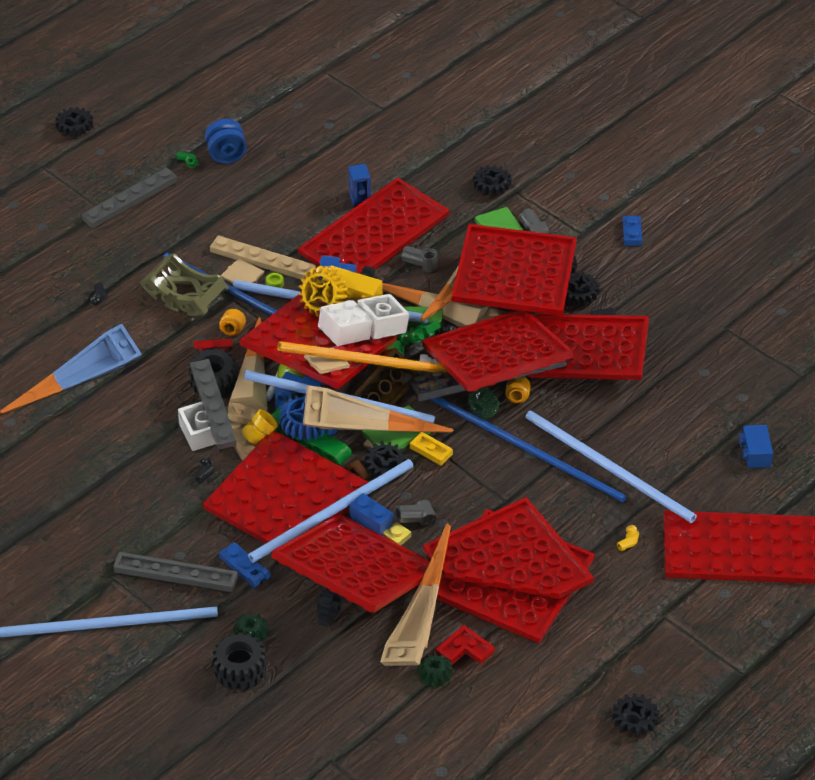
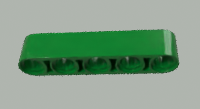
M278 408L272 414L278 423V427L275 429L276 432L331 462L341 466L352 455L350 448L345 443L327 433H324L323 437L317 436L316 440L310 438L309 441L307 439L300 441L298 437L292 439L291 435H286V432L282 430L279 421L281 408Z

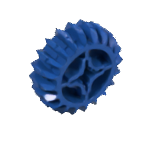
M305 395L301 398L296 396L294 400L289 399L288 403H284L283 408H281L279 417L282 430L286 432V435H291L292 439L298 437L300 441L302 439L309 441L310 438L316 440L317 436L323 437L324 433H328L329 429L303 425Z

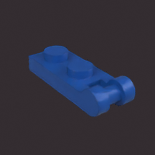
M235 542L219 552V558L231 569L238 571V575L253 588L259 586L262 580L266 581L271 577L266 567L263 568L257 561L252 563L248 553Z

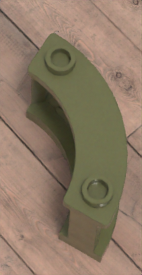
M175 253L164 257L139 282L155 300L159 298L165 302V307L178 313L180 311L187 312L189 316L206 314L208 311L207 306L220 292L227 291L229 288L219 274L207 275L200 273L186 265ZM166 265L168 266V275L163 270ZM160 272L162 277L157 278L156 275ZM175 284H192L196 293L178 294Z

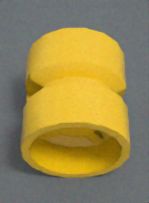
M259 409L252 417V421H249L241 431L249 442L257 446L267 434L273 433L278 427V423L271 414Z

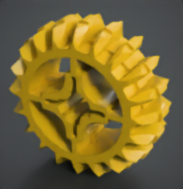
M318 266L317 268H311L310 272L304 273L306 277L300 279L303 284L298 286L302 289V292H299L298 295L303 297L300 302L306 303L304 309H309V313L315 312V316L319 317L320 309L323 307L317 303L320 300L330 305L344 302L343 299L348 297L344 294V291H347L348 288L343 287L346 281L340 280L342 274H336V269H331L329 266ZM322 276L327 278L329 281L323 283V281H319L318 278Z

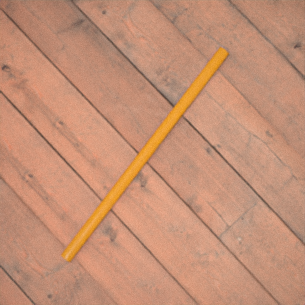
M282 341L278 343V351L431 373L438 371L447 372L440 364Z

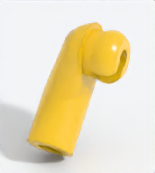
M635 525L628 526L626 528V538L617 542V548L620 552L637 544L639 531H637Z

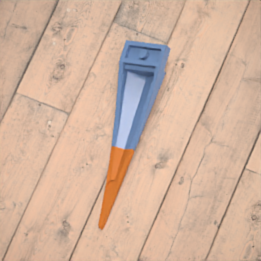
M120 324L106 331L40 383L3 408L0 414L7 413L123 368L125 365L140 358L142 354L123 324Z

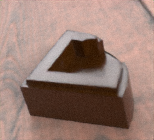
M359 460L349 462L344 466L346 470L363 479L369 476Z

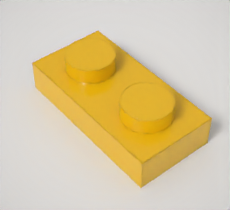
M423 432L410 442V449L440 466L453 455L452 448Z

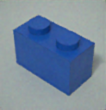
M366 164L348 167L349 195L354 207L371 196V177Z
M767 425L743 426V433L739 434L740 446L743 445L742 457L743 460H746L747 467H771L773 450Z
M364 493L349 504L350 519L382 536L383 532L393 525V512Z

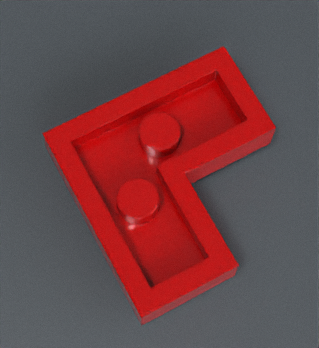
M232 339L194 341V349L198 348V352L206 351V349L218 347V350H229V347L233 346Z
M462 625L435 649V654L450 665L465 653L479 664H482L495 653V647L471 629Z

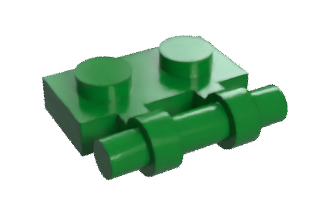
M438 320L413 325L406 330V333L400 334L396 340L401 341L404 345H408L409 342L413 344L418 343L424 337L427 338L434 335V331L441 326Z

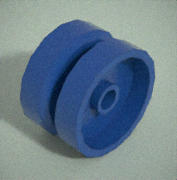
M220 119L207 127L205 140L209 154L214 161L228 164L244 156L247 144L242 127L238 122L232 119Z

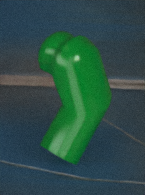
M178 151L177 160L185 161L190 168L198 165V160L194 154Z

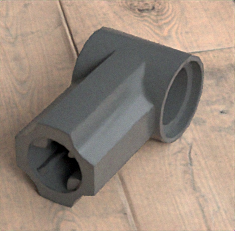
M527 208L520 213L519 219L526 228V231L549 234L546 222H541L534 210Z
M405 246L403 249L402 261L422 266V269L428 273L438 269L437 251L435 249L427 248L420 250Z
M421 500L415 505L396 506L394 510V518L397 523L420 522L422 526L427 527L433 525L437 520L432 505L428 500Z

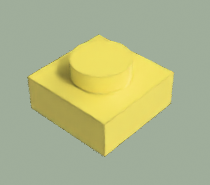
M395 522L383 532V536L402 545L411 538V531Z

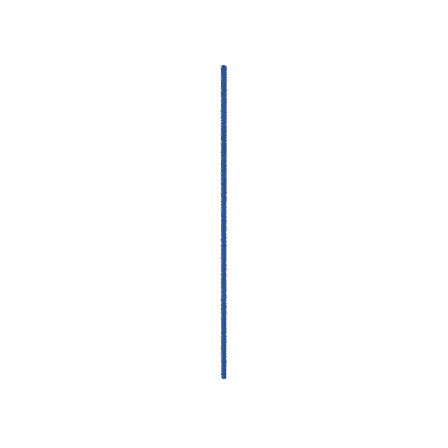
M165 253V254H164V257H166V256H168V255H171V254ZM184 262V263H185L186 265H188L190 268H192V269H194V270H196V271H198V272H200V273L207 274V273L201 271L200 269H198V268H196V267H194V266H192V265H190V264ZM226 284L229 288L225 292L269 315L277 311ZM441 397L429 399L621 502L626 500L627 496L455 404Z

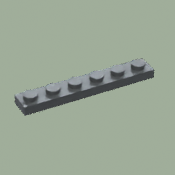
M166 167L81 214L82 220L93 229L178 181L177 175Z
M209 359L190 362V369L217 450L237 446Z
M124 552L118 553L113 566L115 573L233 592L238 578V571Z

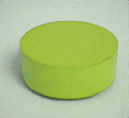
M271 273L266 276L267 286L278 288L284 286V277L281 274Z

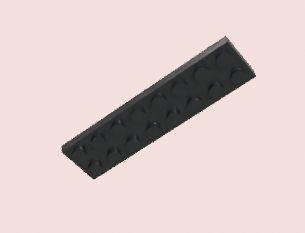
M566 361L555 363L547 368L534 370L529 374L515 376L513 379L567 366ZM438 371L433 373V375L417 376L413 380H409L410 388L419 402L465 391L448 372Z

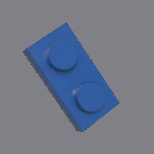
M623 216L624 246H642L641 216Z

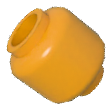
M237 309L227 310L220 319L219 326L221 331L228 336L239 335L246 323L245 315Z
M524 376L507 380L505 387L507 399L513 403L525 402L529 397L531 389L529 380Z

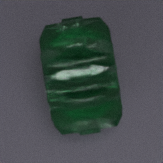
M487 386L471 392L467 402L474 415H478L479 418H484L485 420L497 413L500 404L497 400L498 396H495L493 390L490 391Z
M251 612L247 616L242 613L241 618H236L233 627L234 635H238V633L247 635L248 633L252 635V638L257 637L259 642L265 641L266 635L269 632L267 621L265 618H261L259 613L255 616Z
M435 652L433 656L427 654L425 658H421L420 665L417 667V673L420 682H424L426 687L433 685L435 689L437 685L444 687L445 683H450L453 668L450 659H446L444 654L438 656Z

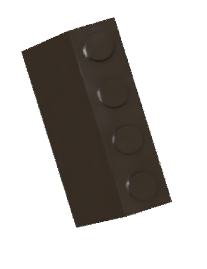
M397 348L385 350L380 355L405 359ZM372 364L346 394L394 405L410 387L409 380H413L420 375L415 370Z

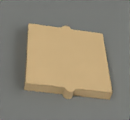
M238 259L231 266H228V269L221 275V278L232 284L234 280L257 283V280L264 274V271Z
M304 355L310 366L314 367L320 374L346 369L350 366L346 360Z

